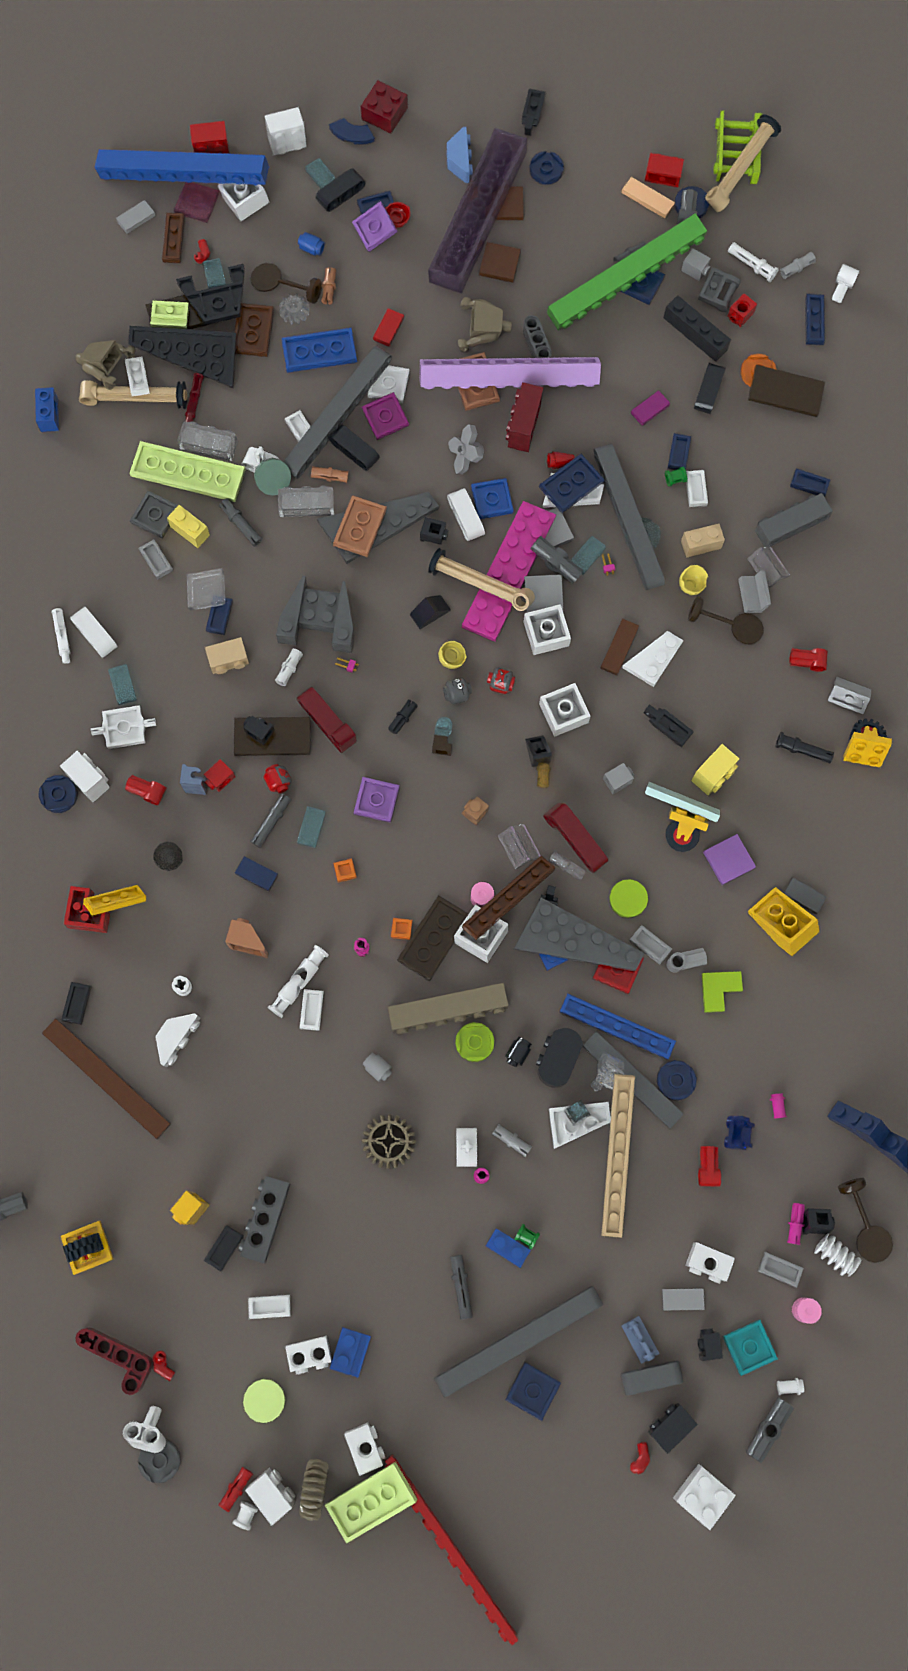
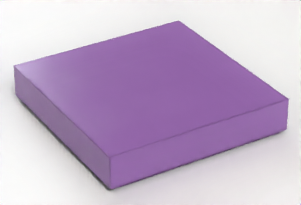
M381 201L352 221L369 252L398 232Z
M362 777L353 813L391 823L400 785Z
M738 834L703 852L721 885L756 868Z

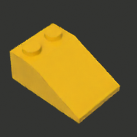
M776 887L748 910L750 916L773 941L791 956L819 933L818 919Z

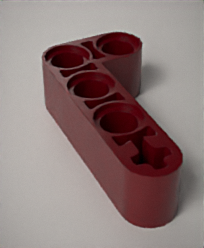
M310 687L296 698L302 708L340 753H343L357 742L356 735L347 723L343 724L313 687Z
M557 803L543 815L546 822L552 828L558 829L592 873H595L609 861L605 853L565 803Z
M89 1327L78 1331L75 1337L78 1346L127 1370L121 1384L125 1394L134 1395L143 1388L153 1366V1360L149 1355L94 1328ZM89 1333L88 1337H89L90 1339H92V1340L98 1339V1340H97L96 1342H93V1341L84 1342V1341H85V1337H83V1335ZM103 1341H107L110 1345L108 1352H103L101 1349ZM121 1350H125L128 1353L126 1361H122L119 1358ZM139 1359L146 1361L147 1367L145 1370L138 1368L137 1363ZM130 1379H134L137 1382L135 1390H131L128 1387Z

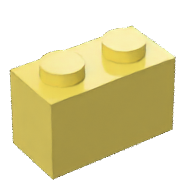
M180 505L167 517L170 527L197 548L210 536L207 526Z

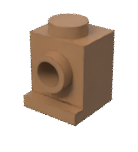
M476 797L467 802L464 807L465 810L461 814L477 825L487 814L489 805L479 797Z

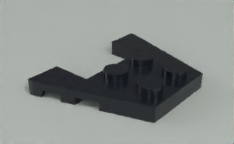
M244 264L228 267L232 281L231 284L200 291L195 290L192 275L176 279L177 285L205 325L240 317L245 274Z

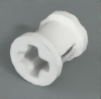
M177 976L172 982V989L178 995L186 996L191 992L192 984L186 977ZM181 982H183L184 984H186V985H184V989H183V990H181L180 988H178V987H180V983H181Z
M241 1501V1509L233 1524L242 1529L250 1530V1523L254 1513L258 1511V1507Z

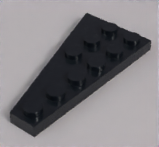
M129 326L128 344L130 346L234 388L236 332Z

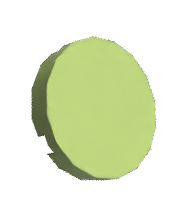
M270 1379L255 1381L244 1394L243 1404L245 1412L256 1422L267 1423L273 1421L281 1414L285 1406L283 1389L279 1384Z

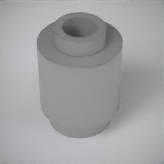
M371 1053L362 1064L366 1067L365 1070L378 1082L381 1080L386 1081L392 1074L390 1071L392 1066L378 1054Z

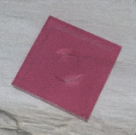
M185 182L174 212L184 213L186 217L208 223L218 199L219 190L192 182Z

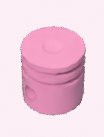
M486 882L475 884L471 890V902L480 908L494 897L492 886Z
M799 1298L793 1303L792 1313L796 1320L802 1323L813 1324L821 1317L822 1310L820 1304L814 1299Z

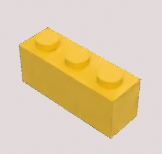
M185 1191L170 1211L174 1214L172 1218L179 1224L195 1225L210 1204L195 1192Z

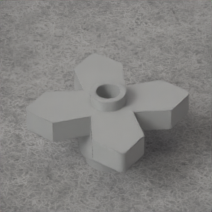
M467 425L462 431L461 438L453 437L448 442L450 452L457 453L454 462L456 474H464L469 468L470 461L477 463L483 458L484 447L479 442H475L477 437L475 425Z

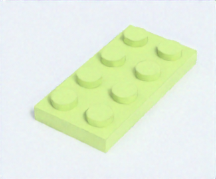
M394 1462L327 1502L325 1507L347 1544L416 1503L418 1499L397 1463Z

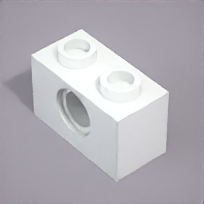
M693 1242L685 1266L690 1267V1272L701 1276V1273L709 1275V1280L720 1284L721 1280L727 1282L735 1258ZM707 1258H711L714 1261V1266L710 1270L704 1264Z
M369 1422L345 1432L344 1435L359 1476L383 1466V1459H386L382 1446L378 1447L375 1439L378 1438L374 1426L370 1427ZM364 1442L370 1443L372 1446L371 1452L363 1453L360 1445Z

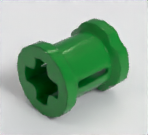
M684 466L678 470L665 471V480L668 487L675 483L687 482V473Z
M522 1224L514 1239L525 1243L532 1250L540 1233H534Z

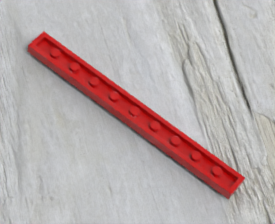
M393 1454L386 1458L385 1462L387 1465L385 1468L394 1462L397 1463L418 1499L411 1507L416 1513L420 1512L424 1517L422 1522L428 1531L433 1530L437 1536L434 1539L441 1550L446 1549L449 1554L447 1559L453 1568H459L462 1573L459 1575L466 1586L470 1585L474 1590L472 1595L479 1605L483 1603L487 1609L485 1614L492 1624L496 1622L500 1630H498V1633L503 1641H509L511 1645H514L519 1641L518 1635Z

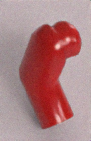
M647 1442L637 1443L639 1457L630 1464L632 1473L642 1474L650 1463Z

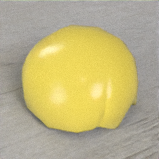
M690 565L680 575L679 585L681 590L689 595L700 594L707 586L708 574L703 567Z
M456 641L445 642L440 647L438 653L439 661L448 669L461 667L467 658L465 648Z

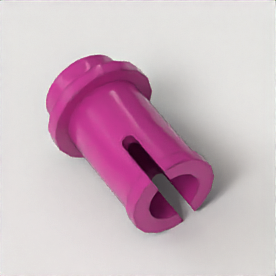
M783 1093L771 1095L770 1101H772L774 1119L787 1117Z
M485 1168L476 1169L474 1172L475 1181L479 1184L486 1183L489 1180L488 1170ZM479 1172L485 1173L484 1179L478 1177Z

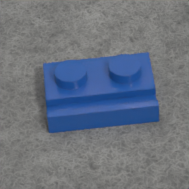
M342 1327L330 1369L358 1378L371 1336Z

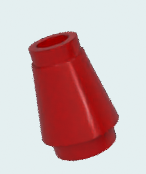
M552 451V453L547 455V466L553 470L562 468L575 458L574 454Z

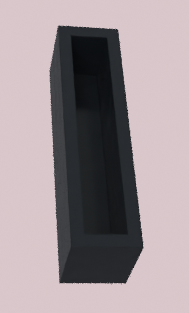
M677 295L666 306L663 318L716 362L727 352L731 339L680 296Z

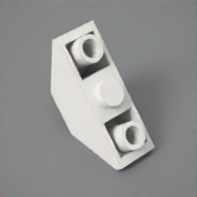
M194 1013L165 1021L156 1035L160 1064L166 1068L174 1064L178 1057L176 1055L180 1048L183 1049L189 1041L187 1037L191 1031L195 1032L200 1025V1017Z

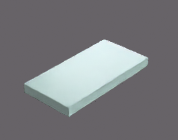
M648 782L645 791L647 795L714 822L718 821L720 817L719 809Z

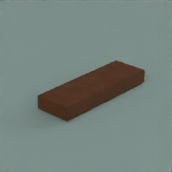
M166 213L162 254L163 263H181L184 213Z
M622 618L600 669L618 675L639 625Z

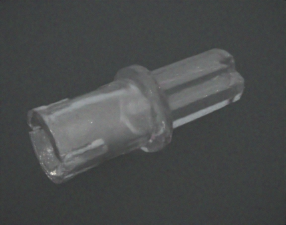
M556 850L549 859L550 862L563 869L562 872L566 871L578 880H581L586 873L585 870L571 862L572 859L568 860Z

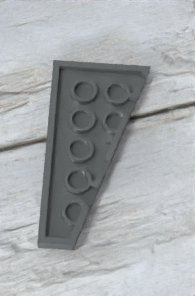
M543 898L538 902L514 947V950H523L580 962L584 961L630 971H636L645 954Z

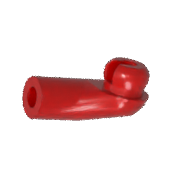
M206 239L198 241L201 251L197 252V255L194 254V260L199 264L205 263L210 256Z
M157 1351L153 1356L154 1371L170 1382L176 1372L167 1367L165 1352Z

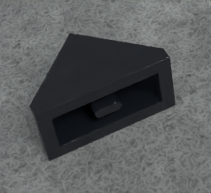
M441 595L425 597L410 613V616L418 628L422 629L450 612L451 609Z
M544 735L525 739L532 767L551 762L552 752Z

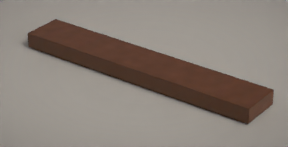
M540 856L462 925V928L477 940L553 873L555 866L543 856Z

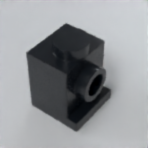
M425 517L420 532V541L441 545L442 541H446L449 530L446 529V522Z
M248 716L243 724L245 733L262 745L267 742L275 731L273 724L269 723L267 726L268 723L261 717Z
M806 1209L803 1216V1235L808 1233H830L835 1226L831 1209Z
M713 1328L702 1329L700 1339L697 1340L699 1351L703 1352V1355H699V1360L722 1359L723 1354L719 1332H713Z

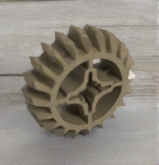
M388 1114V1120L385 1121L384 1116L380 1115L381 1122L378 1123L374 1118L373 1123L375 1126L367 1125L368 1129L371 1130L370 1133L367 1131L363 1132L365 1136H368V1139H362V1143H368V1146L362 1149L363 1151L370 1150L366 1157L374 1156L371 1161L372 1164H375L377 1160L380 1161L378 1164L379 1168H382L383 1162L386 1163V1169H390V1163H393L394 1168H398L397 1161L400 1160L401 1164L404 1165L405 1161L402 1158L404 1156L407 1159L411 1158L407 1151L414 1152L415 1150L409 1147L410 1144H416V1140H410L409 1138L415 1136V1133L407 1132L412 1126L404 1127L405 1119L398 1123V1115L395 1116L394 1121L391 1120V1114ZM386 1125L385 1135L380 1138H373L375 1132L380 1127ZM392 1125L402 1130L405 1139L393 1136ZM390 1131L391 1139L399 1142L391 1143L388 1152L386 1144L378 1141L387 1140L388 1132ZM372 1144L382 1145L385 1148V1158L379 1156L374 1151ZM405 1145L403 1151L398 1156L391 1158L392 1149L395 1146Z
M310 1459L307 1463L299 1512L300 1517L306 1520H319L321 1517L328 1477V1463L326 1461Z

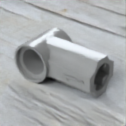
M703 948L682 953L676 952L667 959L666 966L670 972L677 973L681 970L707 965V956ZM673 958L680 960V967H676L673 964Z

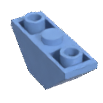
M462 127L447 142V169L465 183H469V176L473 175L472 164H469V160L472 159L471 149H468L470 134H467L466 127Z

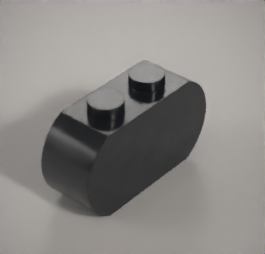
M561 1028L553 1032L551 1037L547 1036L543 1046L547 1049L544 1055H539L536 1063L539 1066L538 1076L545 1085L558 1088L564 1086L569 1081L583 1046L582 1039L576 1031L569 1028Z

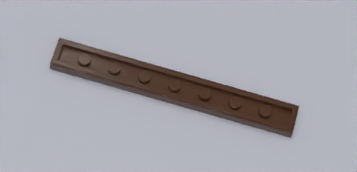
M56 1018L42 1032L47 1039L156 1139L171 1125Z

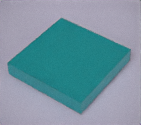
M760 1319L722 1336L740 1376L778 1359Z

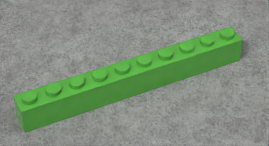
M693 214L548 306V316L558 330L568 328L572 325V321L577 318L579 320L588 314L589 310L598 309L602 302L612 300L619 291L622 290L624 292L628 290L632 283L642 281L649 272H656L663 263L666 262L668 264L672 262L679 253L682 255L693 244L698 245L703 242L707 233L705 226L697 214Z

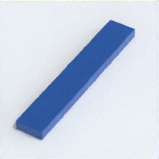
M568 993L560 1009L562 1014L667 1060L676 1043L673 1039Z

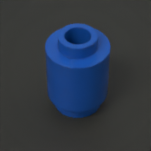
M305 232L298 239L299 249L315 256L322 254L325 242L321 238Z

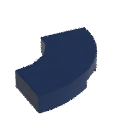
M345 118L329 124L331 132L342 141L346 140L356 145L375 142V137L367 124L362 126L353 125Z

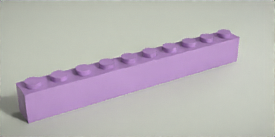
M598 357L420 359V385L426 389H433L434 387L450 389L452 386H460V388L464 389L470 388V386H477L479 388H487L488 386L505 388L506 386L521 388L522 382L540 387L541 385H548L550 387H558L559 385L576 387L577 385L592 387L600 384L601 362Z

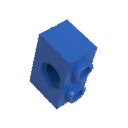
M54 388L35 389L36 423L40 431H59L58 397Z

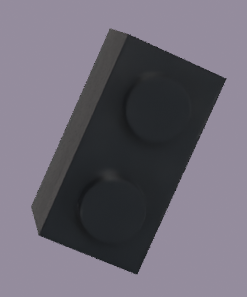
M679 1403L676 1405L671 1404L664 1411L666 1415L660 1420L659 1418L655 1419L649 1426L651 1429L648 1433L667 1454L698 1425Z

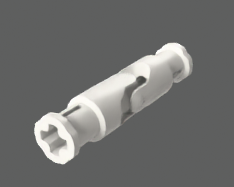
M314 945L312 953L301 962L291 976L290 981L280 990L274 1003L267 1007L280 1018L283 1017V1012L289 1004L292 1005L296 1000L300 990L306 986L317 972L318 966L323 959L329 956L328 953L317 945ZM307 972L306 979L303 980L298 974Z

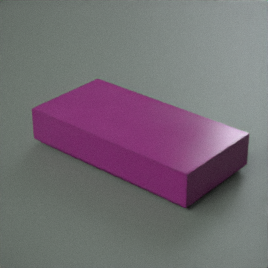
M658 390L631 410V414L643 426L669 407L670 402Z

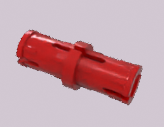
M242 1466L233 1483L228 1485L229 1489L218 1504L222 1509L230 1512L239 1495H243V1489L253 1476V1473Z

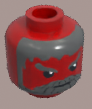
M495 668L493 673L489 672L487 683L490 684L491 691L507 694L509 691L512 692L516 677L513 676L512 671Z
M274 764L265 770L266 773L263 778L271 792H278L280 794L289 789L288 786L292 780L285 766Z

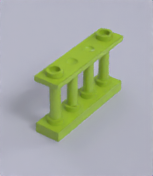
M724 111L720 112L719 118L715 120V129H718L717 162L714 163L713 174H716V181L719 182L721 173H728L732 167L722 165L723 158H738L742 151L723 150V143L748 144L759 129L757 119L760 118L762 113H755L753 120L743 122L724 120ZM724 128L749 129V131H752V135L749 137L723 135ZM761 150L744 173L750 176V184H757L760 176Z

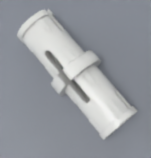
M293 648L286 662H283L282 669L275 679L279 685L286 686L292 673H295L296 666L303 656L301 651Z

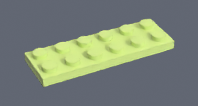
M142 441L139 443L130 470L131 477L220 499L228 498L232 502H236L245 473L244 466Z

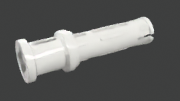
M735 242L728 249L729 253L752 267L757 275L761 274L767 278L769 283L778 272L777 267L773 268L766 263L765 259H758Z

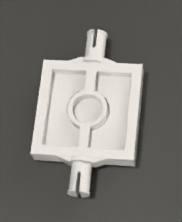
M140 705L102 711V727L91 728L92 736L103 734L108 749L146 743L145 727L156 726V719L144 720Z

